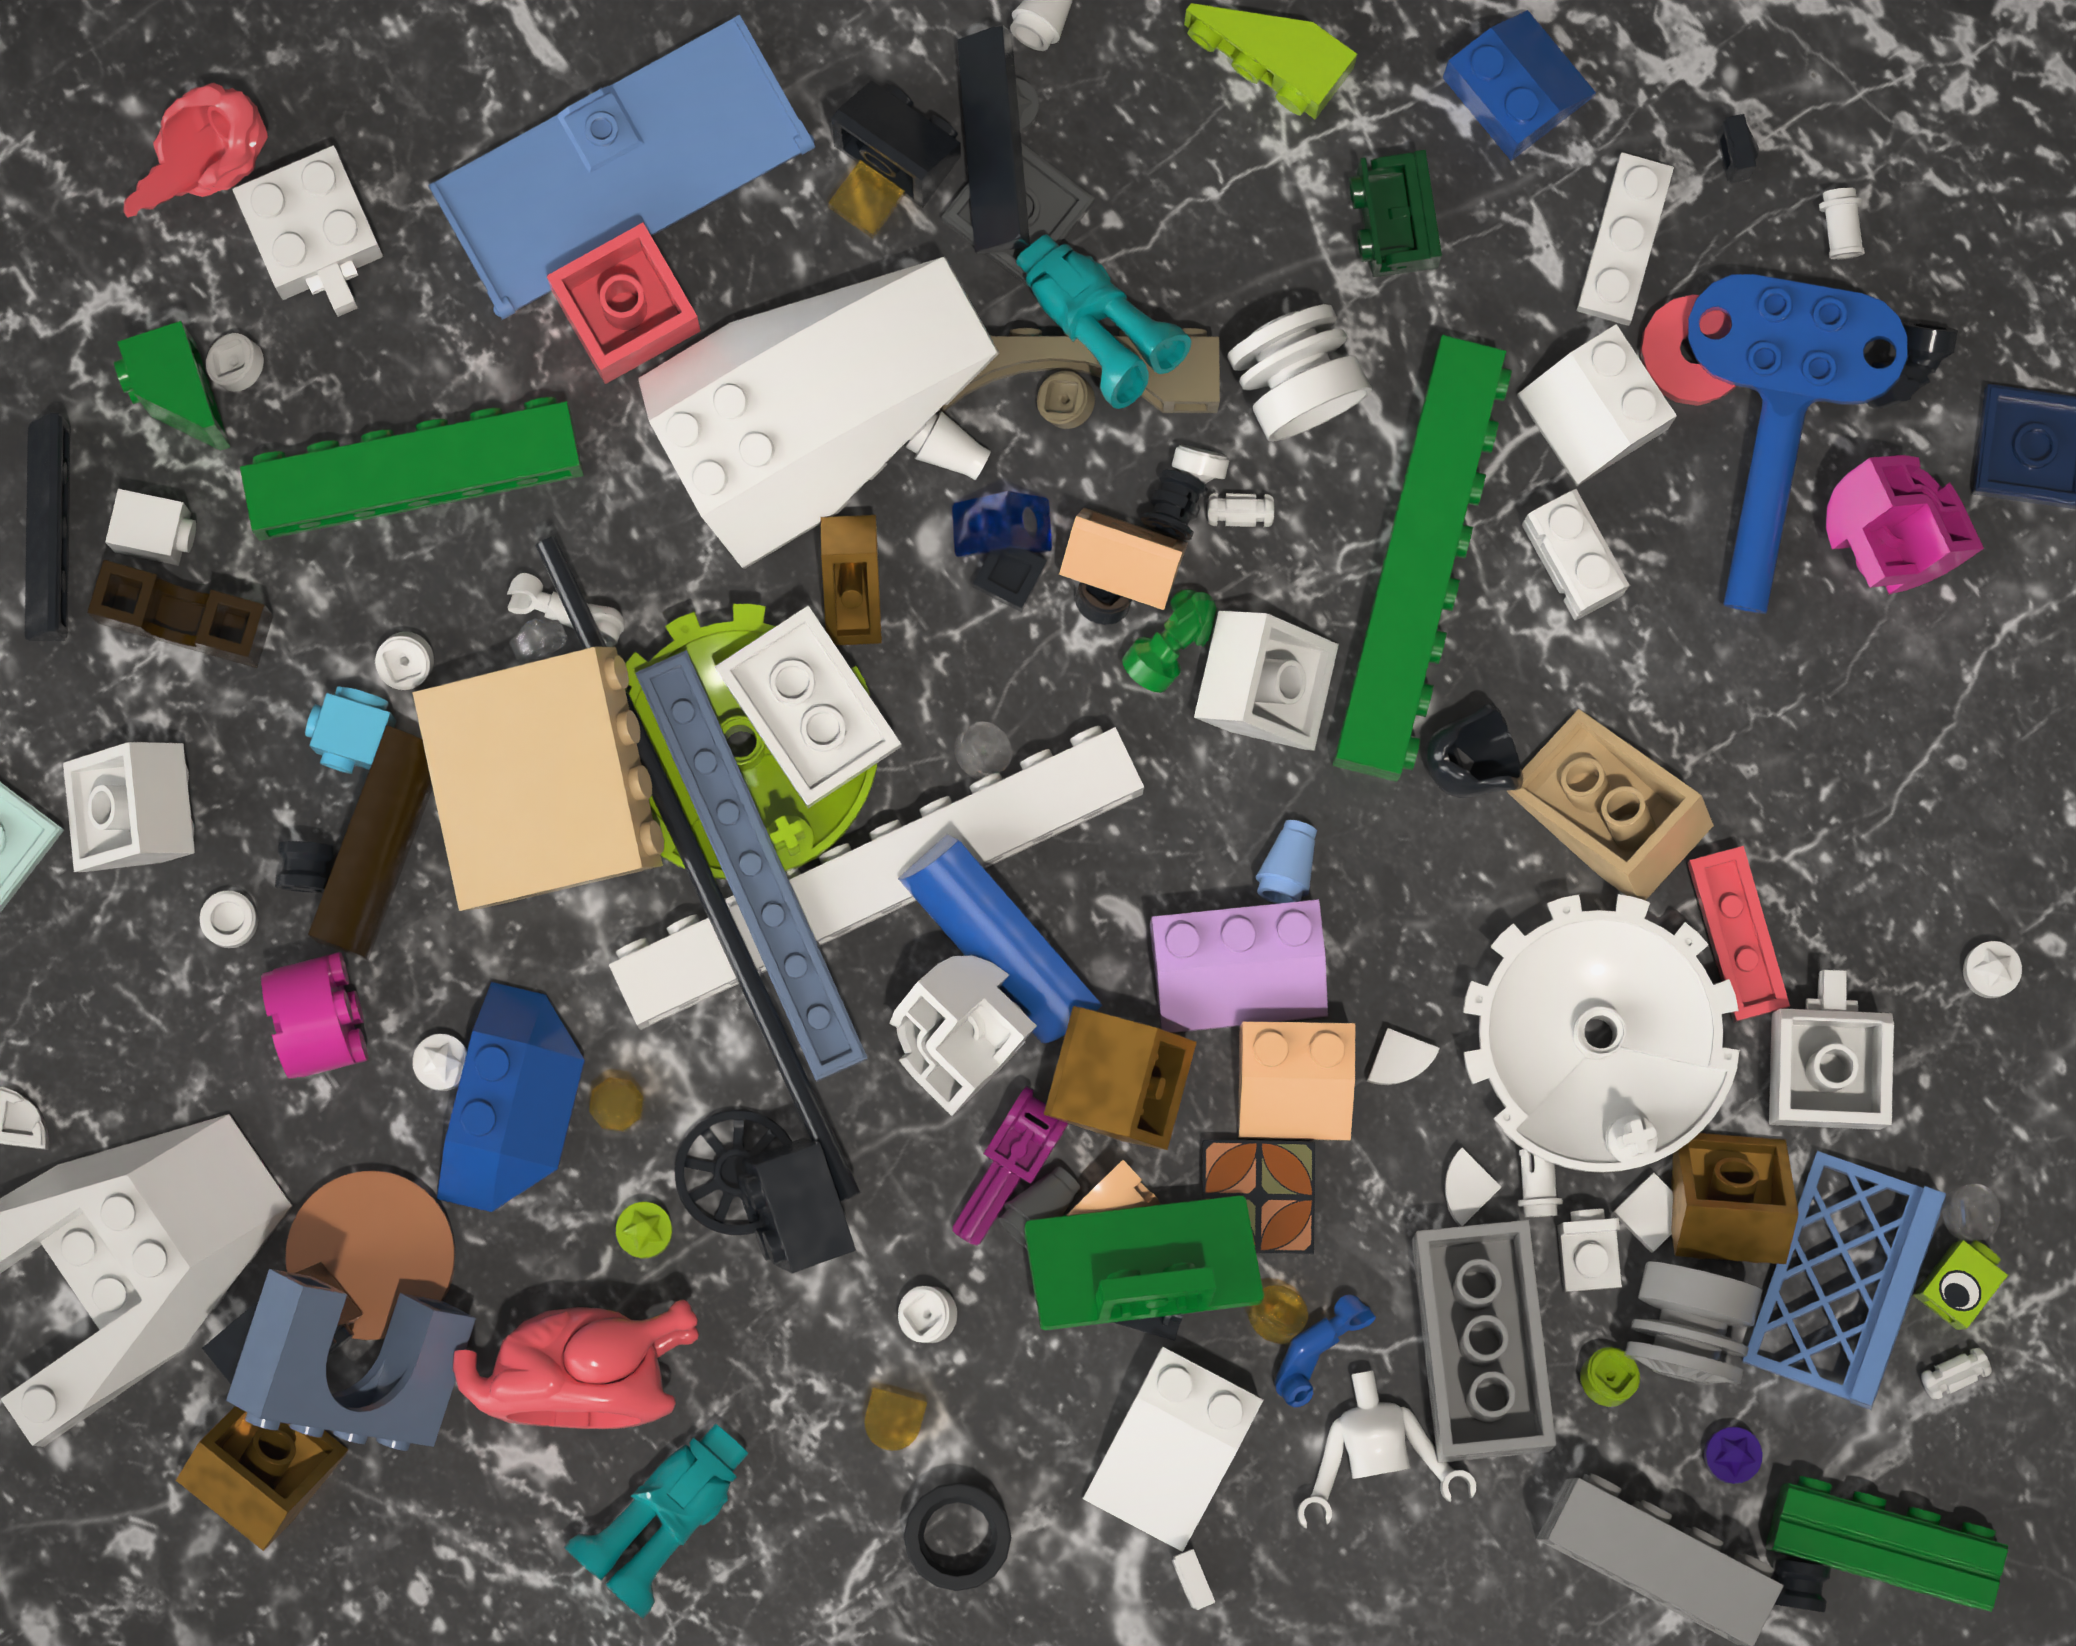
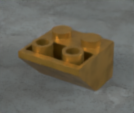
M1073 1006L1043 1115L1122 1142L1168 1150L1197 1042L1156 1027Z

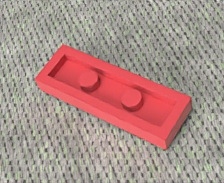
M1744 846L1690 860L1687 864L1721 981L1730 979L1736 995L1739 1011L1731 1012L1733 1023L1775 1012L1780 1008L1786 1009L1790 1007Z

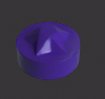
M1728 1427L1718 1430L1708 1439L1704 1448V1462L1708 1471L1714 1478L1724 1483L1738 1484L1746 1482L1758 1472L1762 1464V1448L1758 1439L1751 1432L1743 1428Z

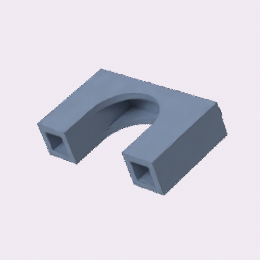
M269 1269L226 1401L247 1412L245 1421L269 1430H278L280 1423L290 1424L289 1427L291 1429L313 1437H322L324 1430H331L335 1436L358 1444H366L369 1436L375 1437L376 1441L382 1445L402 1451H408L411 1443L434 1447L456 1381L453 1372V1355L457 1350H466L476 1318L440 1300L400 1293L383 1346L372 1368L360 1381L341 1392L331 1393L326 1379V1362L347 1294L315 1277Z

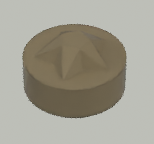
M1060 371L1050 375L1040 386L1037 395V406L1040 414L1047 421L1062 429H1072L1083 424L1091 415L1095 405V395L1091 385L1071 371Z

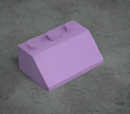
M1319 899L1153 916L1151 918L1150 933L1162 1030L1178 1033L1241 1026L1243 1021L1284 1022L1328 1017L1326 958Z

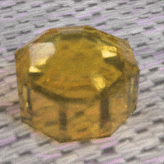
M609 1077L592 1090L589 1112L603 1130L625 1133L642 1120L645 1098L631 1080Z

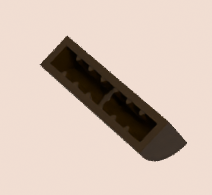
M386 725L308 933L317 943L369 960L433 789L424 744L421 738Z

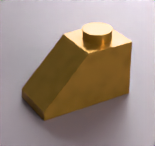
M876 515L821 517V558L826 633L835 645L882 643Z

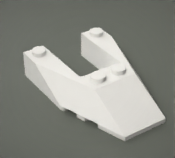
M230 1114L58 1164L0 1198V1274L42 1245L99 1328L98 1332L1 1398L32 1446L45 1447L183 1351L211 1311L216 1309L228 1293L227 1290L245 1266L253 1260L293 1207Z

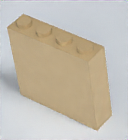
M591 647L412 692L459 911L483 909L663 866L661 853L664 850L663 833L659 824L652 817L649 798L652 796V782L647 769L641 765L637 743L640 741V726L635 714L629 710L625 688H627L629 683L628 671L624 660L617 654L616 647Z

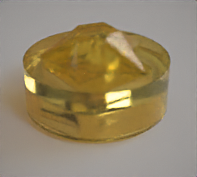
M1281 1285L1265 1287L1263 1289L1264 1298L1262 1303L1250 1306L1249 1308L1250 1323L1253 1329L1265 1340L1277 1344L1289 1343L1302 1331L1307 1323V1306L1303 1299L1290 1288Z

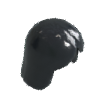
M1494 703L1486 704L1476 712L1444 725L1433 734L1428 742L1426 755L1429 771L1436 785L1448 795L1457 798H1472L1498 791L1518 790L1523 785L1524 777L1516 746L1505 718ZM1457 748L1474 762L1469 772L1463 768Z

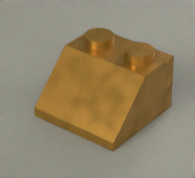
M1699 1133L1689 1143L1673 1153L1671 1232L1675 1256L1747 1261L1751 1263H1787L1799 1213L1786 1140Z
M235 1406L199 1441L176 1481L264 1551L297 1517L345 1457L348 1449L326 1431H324L322 1437H313L291 1429L289 1427L290 1424L280 1423L278 1430H269L255 1426L245 1421L247 1412Z

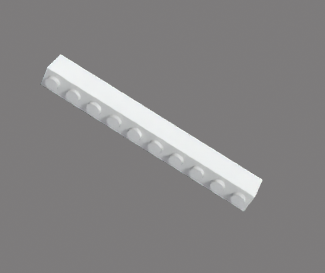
M1100 726L1087 729L1070 739L1073 746L1070 749L1055 756L1052 755L1050 749L1038 752L1020 762L1023 771L1005 779H1002L1000 773L989 775L972 784L970 789L973 794L952 803L949 796L940 798L922 807L919 810L922 818L902 827L899 820L891 821L871 831L869 836L872 841L854 850H851L849 843L837 846L818 857L822 865L802 874L799 868L785 872L818 947L917 901L898 878L947 834L958 839L985 869L1143 795L1144 785L1116 727L1104 733ZM734 895L726 898L725 902L758 973L761 974L767 971ZM697 914L688 916L667 927L670 936L649 945L647 939L643 938L616 951L619 960L610 963L609 967L640 1030L739 984L709 918L700 921Z

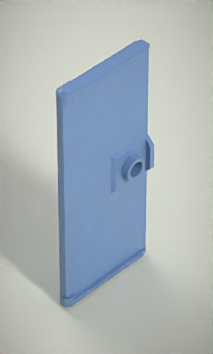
M738 15L620 81L601 88L575 102L556 116L428 186L485 286L487 294L494 305V313L504 320L513 315L515 311L551 292L547 275L641 223H644L650 235L653 236L796 156L807 153L814 149L815 145L813 136L807 132L801 119H798L741 16Z

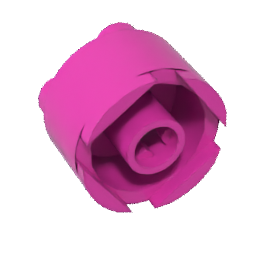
M341 952L279 967L261 975L267 1016L272 1015L276 1034H272L273 1042L283 1070L289 1079L303 1078L368 1061L363 1034L360 1028L355 1029L354 1025L364 1023L363 1012L357 992L351 991L346 993L344 985L349 984V979Z

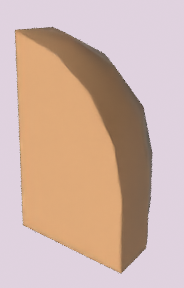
M1122 1160L1066 1216L1159 1205L1160 1202L1140 1182L1142 1179Z

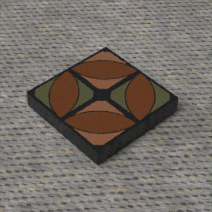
M1203 1140L1202 1200L1244 1196L1247 1201L1256 1254L1313 1255L1315 1142Z

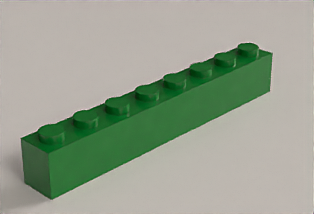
M1446 335L1441 336L1333 762L1335 767L1394 782L1398 781L1403 768L1413 770L1421 739L1411 736L1416 715L1426 717L1434 685L1424 683L1429 662L1439 664L1447 632L1437 630L1442 609L1452 612L1460 579L1450 577L1455 557L1465 559L1473 531L1472 526L1464 525L1463 523L1468 504L1478 506L1486 474L1476 471L1481 452L1491 454L1499 426L1498 421L1490 420L1494 399L1504 402L1511 378L1512 369L1502 367L1506 354L1505 350Z

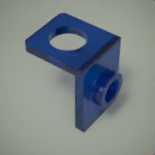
M1006 491L957 502L952 506L954 549L957 557L965 558L1007 548L1041 553L1052 550L1049 500L1046 497ZM1026 508H1029L1034 513L1037 520V533L1034 538L1029 536L1024 528L1023 513Z

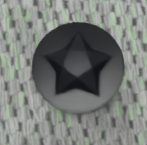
M1082 582L1079 583L1076 593V606L1079 612L1089 621L1102 625L1115 624L1124 619L1129 612L1132 599Z

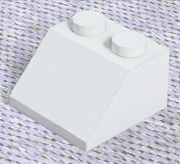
M1617 324L1569 353L1517 395L1576 486H1579L1668 430L1677 416Z
M1218 611L1194 718L1232 733L1315 751L1339 644L1267 613Z
M127 742L63 763L74 872H89L162 863L195 853L193 841L194 824L191 819L188 792L189 772L185 763L183 743Z

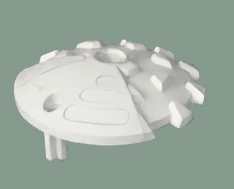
M1618 894L1615 911L1596 910L1583 912L1579 895L1563 897L1549 902L1547 905L1553 920L1536 928L1526 936L1513 923L1491 945V948L1500 954L1503 959L1495 970L1488 986L1474 981L1470 982L1464 1000L1463 1013L1480 1016V1049L1464 1052L1465 1066L1472 1084L1489 1079L1495 1093L1506 1107L1493 1118L1496 1124L1517 1145L1547 1162L1569 1169L1602 1173L1625 1171L1656 1162L1682 1148L1707 1126L1725 1101L1733 1084L1738 1068L1740 1050L1722 1047V1014L1739 1011L1730 979L1713 985L1706 970L1696 957L1708 946V943L1686 922L1673 935L1661 926L1646 920L1645 916L1650 905L1648 901ZM1599 1019L1605 1021L1610 1026L1612 1040L1607 1048H1596L1587 1042L1584 1029L1589 1020Z

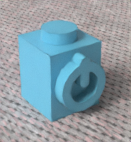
M337 686L335 695L326 693L323 705L315 704L313 706L305 731V736L312 738L309 746L316 754L322 755L320 764L352 774L354 765L370 770L386 725L395 727L396 719L391 712L386 711L389 702L373 694L348 687Z

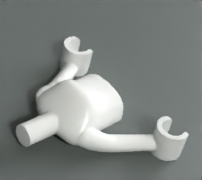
M1374 1371L1352 1374L1357 1407L1345 1411L1340 1418L1332 1423L1311 1497L1304 1499L1299 1504L1297 1519L1304 1528H1307L1304 1510L1308 1504L1317 1503L1323 1508L1325 1522L1329 1524L1332 1518V1510L1327 1501L1341 1463L1344 1443L1349 1455L1352 1479L1410 1469L1405 1445L1406 1434L1414 1450L1440 1479V1491L1448 1502H1451L1448 1484L1453 1477H1461L1467 1482L1470 1498L1476 1492V1482L1470 1473L1463 1470H1454L1447 1462H1437L1436 1447L1429 1440L1417 1418L1408 1408L1400 1407L1395 1403L1379 1402Z

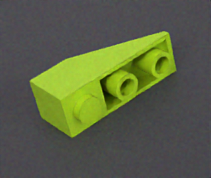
M1193 3L1186 9L1184 25L1189 28L1187 33L1195 43L1209 52H1214L1217 48L1233 60L1231 65L1238 74L1254 84H1257L1260 80L1277 92L1275 97L1278 102L1296 115L1301 116L1305 112L1313 119H1316L1354 69L1357 53L1314 22Z

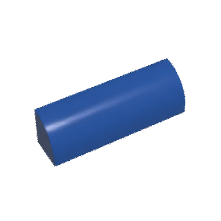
M949 834L945 835L898 878L965 956L972 955L990 961L1009 974L999 989L1012 1002L1016 1003L1023 1013L1037 1025L1032 1033L1041 1043L1052 1042L1066 1034L1073 1006L1097 1011L1103 1006L958 839Z

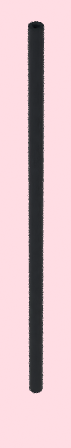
M556 536L540 541L536 544V548L583 649L607 647ZM625 688L629 710L635 714L640 726V741L637 743L641 765L647 769L651 778L652 798L811 1140L821 1144L840 1202L846 1201L861 1193L632 699Z

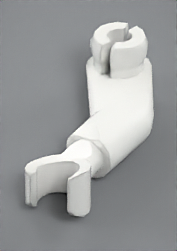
M521 573L512 580L507 595L512 594L508 605L510 612L527 614L536 609L544 612V617L573 628L558 593L553 591L552 595L542 592V582L537 577L528 573ZM587 603L606 646L613 647L618 643L619 636L624 630L625 622L622 614L613 607Z

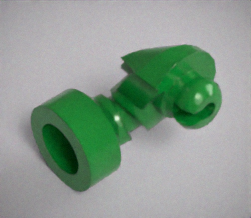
M1192 589L1178 591L1171 599V608L1174 612L1163 624L1166 629L1161 634L1156 632L1152 639L1140 637L1124 654L1122 662L1126 672L1136 683L1147 690L1157 693L1165 692L1181 672L1178 662L1179 649L1184 650L1193 642L1197 646L1201 645L1204 647L1210 637L1217 610L1211 595L1205 592H1196Z

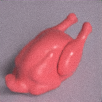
M686 1300L675 1301L667 1312L646 1320H630L619 1312L601 1308L574 1307L545 1311L521 1323L502 1341L493 1373L490 1377L485 1378L479 1375L476 1369L477 1353L470 1350H457L454 1352L453 1372L459 1391L485 1414L508 1423L577 1429H618L640 1426L672 1413L676 1405L675 1397L663 1392L658 1358L678 1345H689L695 1342L699 1337V1332L695 1327L698 1319L696 1314L692 1312L691 1305Z

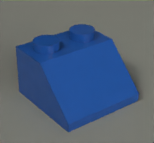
M1528 10L1485 31L1448 60L1443 75L1445 82L1510 161L1596 95L1594 89Z

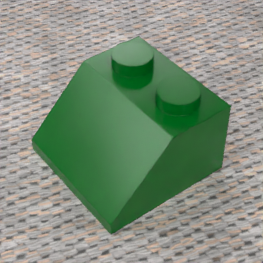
M182 321L117 342L122 359L114 361L115 370L124 393L128 392L133 405L141 403L152 418L220 451L231 447L198 345Z

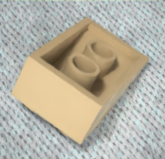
M1580 709L1571 716L1522 769L1524 779L1521 789L1507 790L1509 795L1601 878L1626 896L1636 897L1645 901L1714 826L1701 794Z

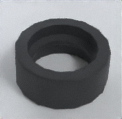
M960 1482L937 1486L920 1497L908 1515L904 1532L907 1557L917 1573L934 1586L953 1591L977 1588L993 1578L1008 1557L1012 1538L1008 1516L998 1500L978 1486ZM959 1502L972 1505L983 1513L990 1525L992 1538L989 1551L981 1562L970 1569L955 1571L943 1568L933 1561L926 1550L924 1533L926 1524L935 1511L944 1505Z

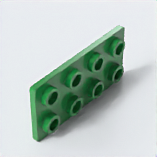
M1244 1196L1027 1221L1024 1226L1039 1322L1043 1330L1261 1304L1264 1298L1247 1201Z

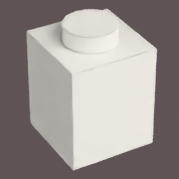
M118 489L105 542L115 553L179 566L182 551L189 553L193 546L196 520L190 519L191 512L183 502Z

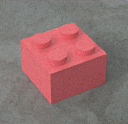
M644 223L635 226L547 275L552 293L605 384L701 331L695 311Z

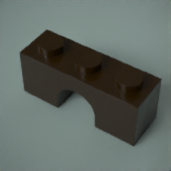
M103 560L87 611L98 624L258 668L273 619L272 613L265 604L215 590H210V594L193 591L161 579L157 574Z

